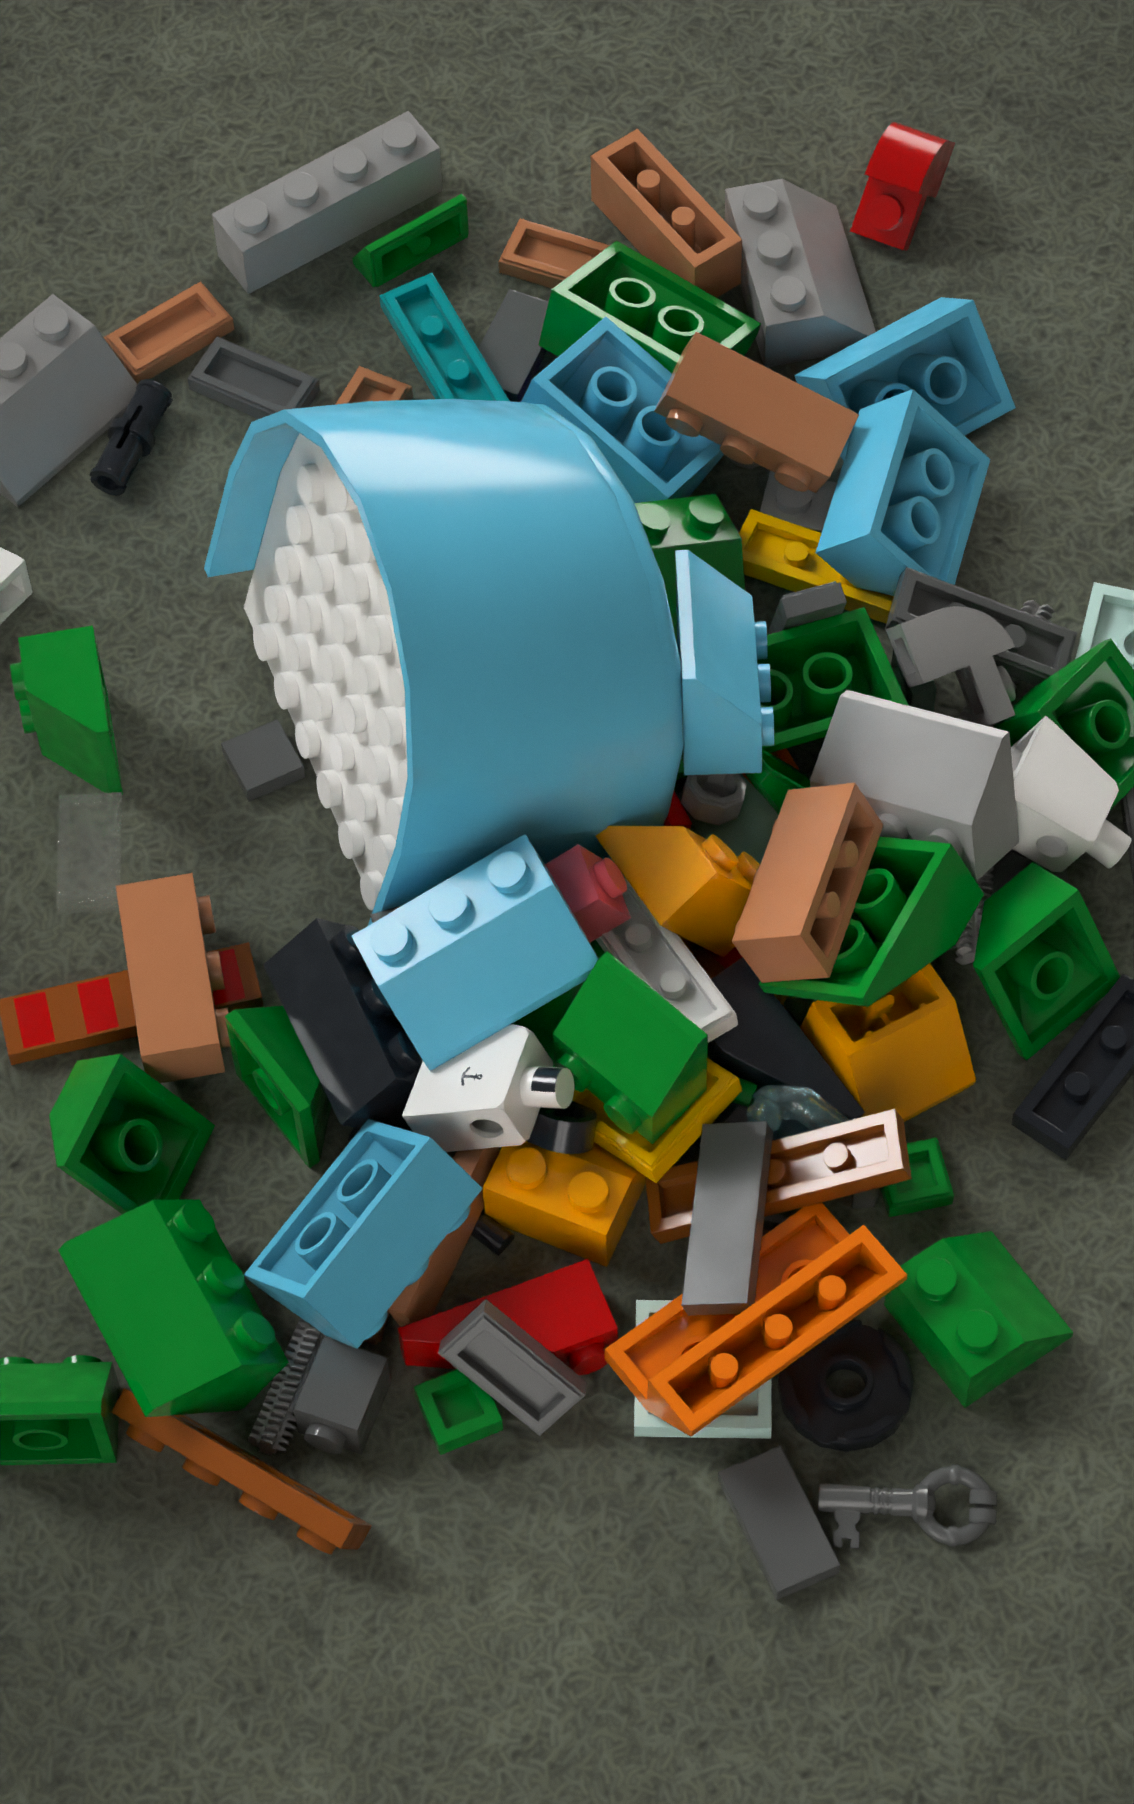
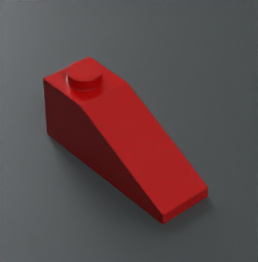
M588 1259L398 1328L401 1355L405 1365L447 1369L457 1368L438 1353L440 1341L485 1299L579 1376L593 1373L608 1364L605 1361V1349L618 1340V1327Z

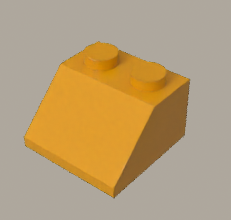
M608 826L595 836L660 926L723 958L735 947L732 942L735 927L742 915L751 891L755 873L760 866L751 855L743 851L739 856H736L727 844L716 835L712 834L705 839L684 826Z
M524 1142L522 1145L501 1148L483 1185L485 1214L506 1228L607 1267L643 1191L646 1180L643 1174L595 1142L591 1151L581 1154L552 1152L529 1142Z

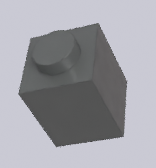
M327 1337L323 1338L293 1408L298 1433L304 1435V1440L309 1445L330 1454H340L344 1448L362 1455L391 1385L388 1358L360 1348H354Z

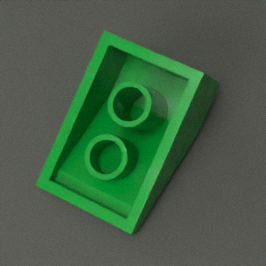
M880 836L830 978L766 983L760 981L758 985L764 993L869 1007L956 945L984 893L951 843Z

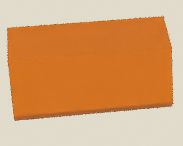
M822 1202L806 1206L762 1236L754 1304L740 1314L688 1316L681 1305L683 1295L681 1294L605 1349V1361L647 1411L691 1437L906 1281L907 1273L865 1225L849 1234Z

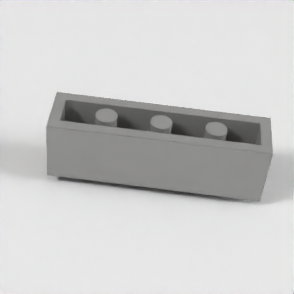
M407 111L212 213L218 257L244 290L250 294L443 191L440 147L413 115Z

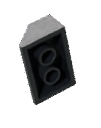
M316 918L265 962L263 966L340 1124L361 1128L370 1119L413 1132L402 1117L423 1060L378 988L351 936L360 930L351 925Z

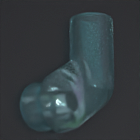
M766 1085L753 1094L755 1101L749 1106L746 1113L749 1122L767 1121L773 1132L779 1129L782 1119L798 1120L810 1131L850 1120L814 1090L804 1086Z

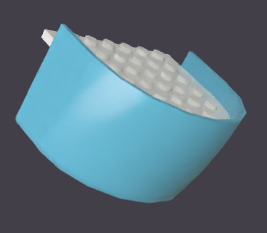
M465 399L367 401L286 409L251 422L229 468L204 569L208 577L254 570L244 610L253 628V641L259 659L267 661L274 676V691L277 702L283 710L288 709L295 725V739L299 753L304 759L309 758L317 776L316 784L319 799L325 808H331L339 826L338 838L341 850L347 859H353L361 877L360 888L362 898L366 907L369 910H373L372 914L408 903L524 834L527 835L546 864L578 844L602 859L606 857L611 859L595 837L608 826L664 825L670 810L684 746L681 662L664 579L636 506L591 436L544 404ZM371 918L369 920L368 925L372 924Z

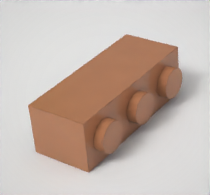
M638 129L591 155V200L643 256L716 298L741 284L742 239Z
M695 332L684 348L654 412L666 417L667 425L673 430L690 437L701 435L721 445V452L730 459L742 464H752L755 462L775 472V479L782 485L795 491L805 492L810 490L814 493L830 478L859 416L854 411L698 332Z
M856 783L787 791L778 818L773 824L770 840L759 869L755 873L751 891L742 915L736 924L732 939L739 953L762 983L830 978L883 828V823Z
M193 873L117 885L116 891L144 1071L159 1083L224 1073L225 1066L222 1048L231 1047L224 1017L229 1012L228 1007L215 1009L213 991L223 990L225 985L219 951L206 953L204 935L216 933L210 895L197 897Z

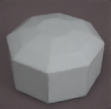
M739 774L687 775L681 804L695 820L721 825L738 818L744 801L747 783Z

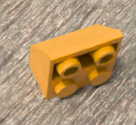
M930 963L869 1007L816 1000L811 1004L800 1027L865 1111L862 1117L896 1109L905 1122L962 1092L976 1082L956 1000Z

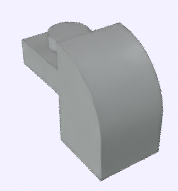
M953 606L929 612L886 629L908 688L924 684L955 671L974 723L987 726L1015 715L1011 704L1016 698L1012 680L1003 666H996L993 658L994 655L1011 649L1015 645L1008 632L994 618L977 609Z

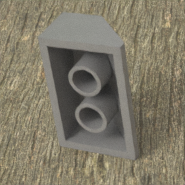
M784 179L725 189L724 221L742 239L740 287L749 317L761 323L756 341L765 367L831 356L876 332L836 205Z
M54 294L49 296L0 338V494L17 507L108 430L113 420L123 416L137 386L135 380L95 325Z
M846 690L840 695L810 779V787L856 783L883 823L881 837L951 843L976 881L1019 843L1010 733L1008 731Z

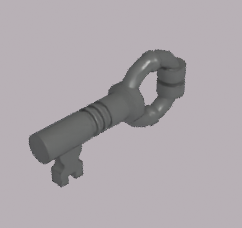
M958 1464L941 1467L930 1472L913 1489L892 1488L890 1490L886 1487L879 1489V1487L870 1488L869 1486L819 1484L818 1511L834 1512L839 1528L833 1532V1547L842 1548V1539L850 1540V1548L859 1549L860 1532H857L855 1526L859 1522L860 1514L873 1513V1515H878V1513H882V1515L890 1514L891 1516L912 1517L927 1536L939 1543L947 1544L949 1547L972 1542L978 1539L988 1529L989 1525L996 1524L997 1510L993 1509V1506H997V1491H991L989 1485L979 1474ZM947 1483L951 1485L963 1484L971 1489L969 1504L976 1506V1508H969V1524L961 1528L956 1526L945 1527L933 1516L936 1509L934 1493L940 1486Z

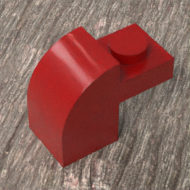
M897 122L891 123L878 141L864 175L869 176L850 232L907 251L927 196L936 198L955 142Z

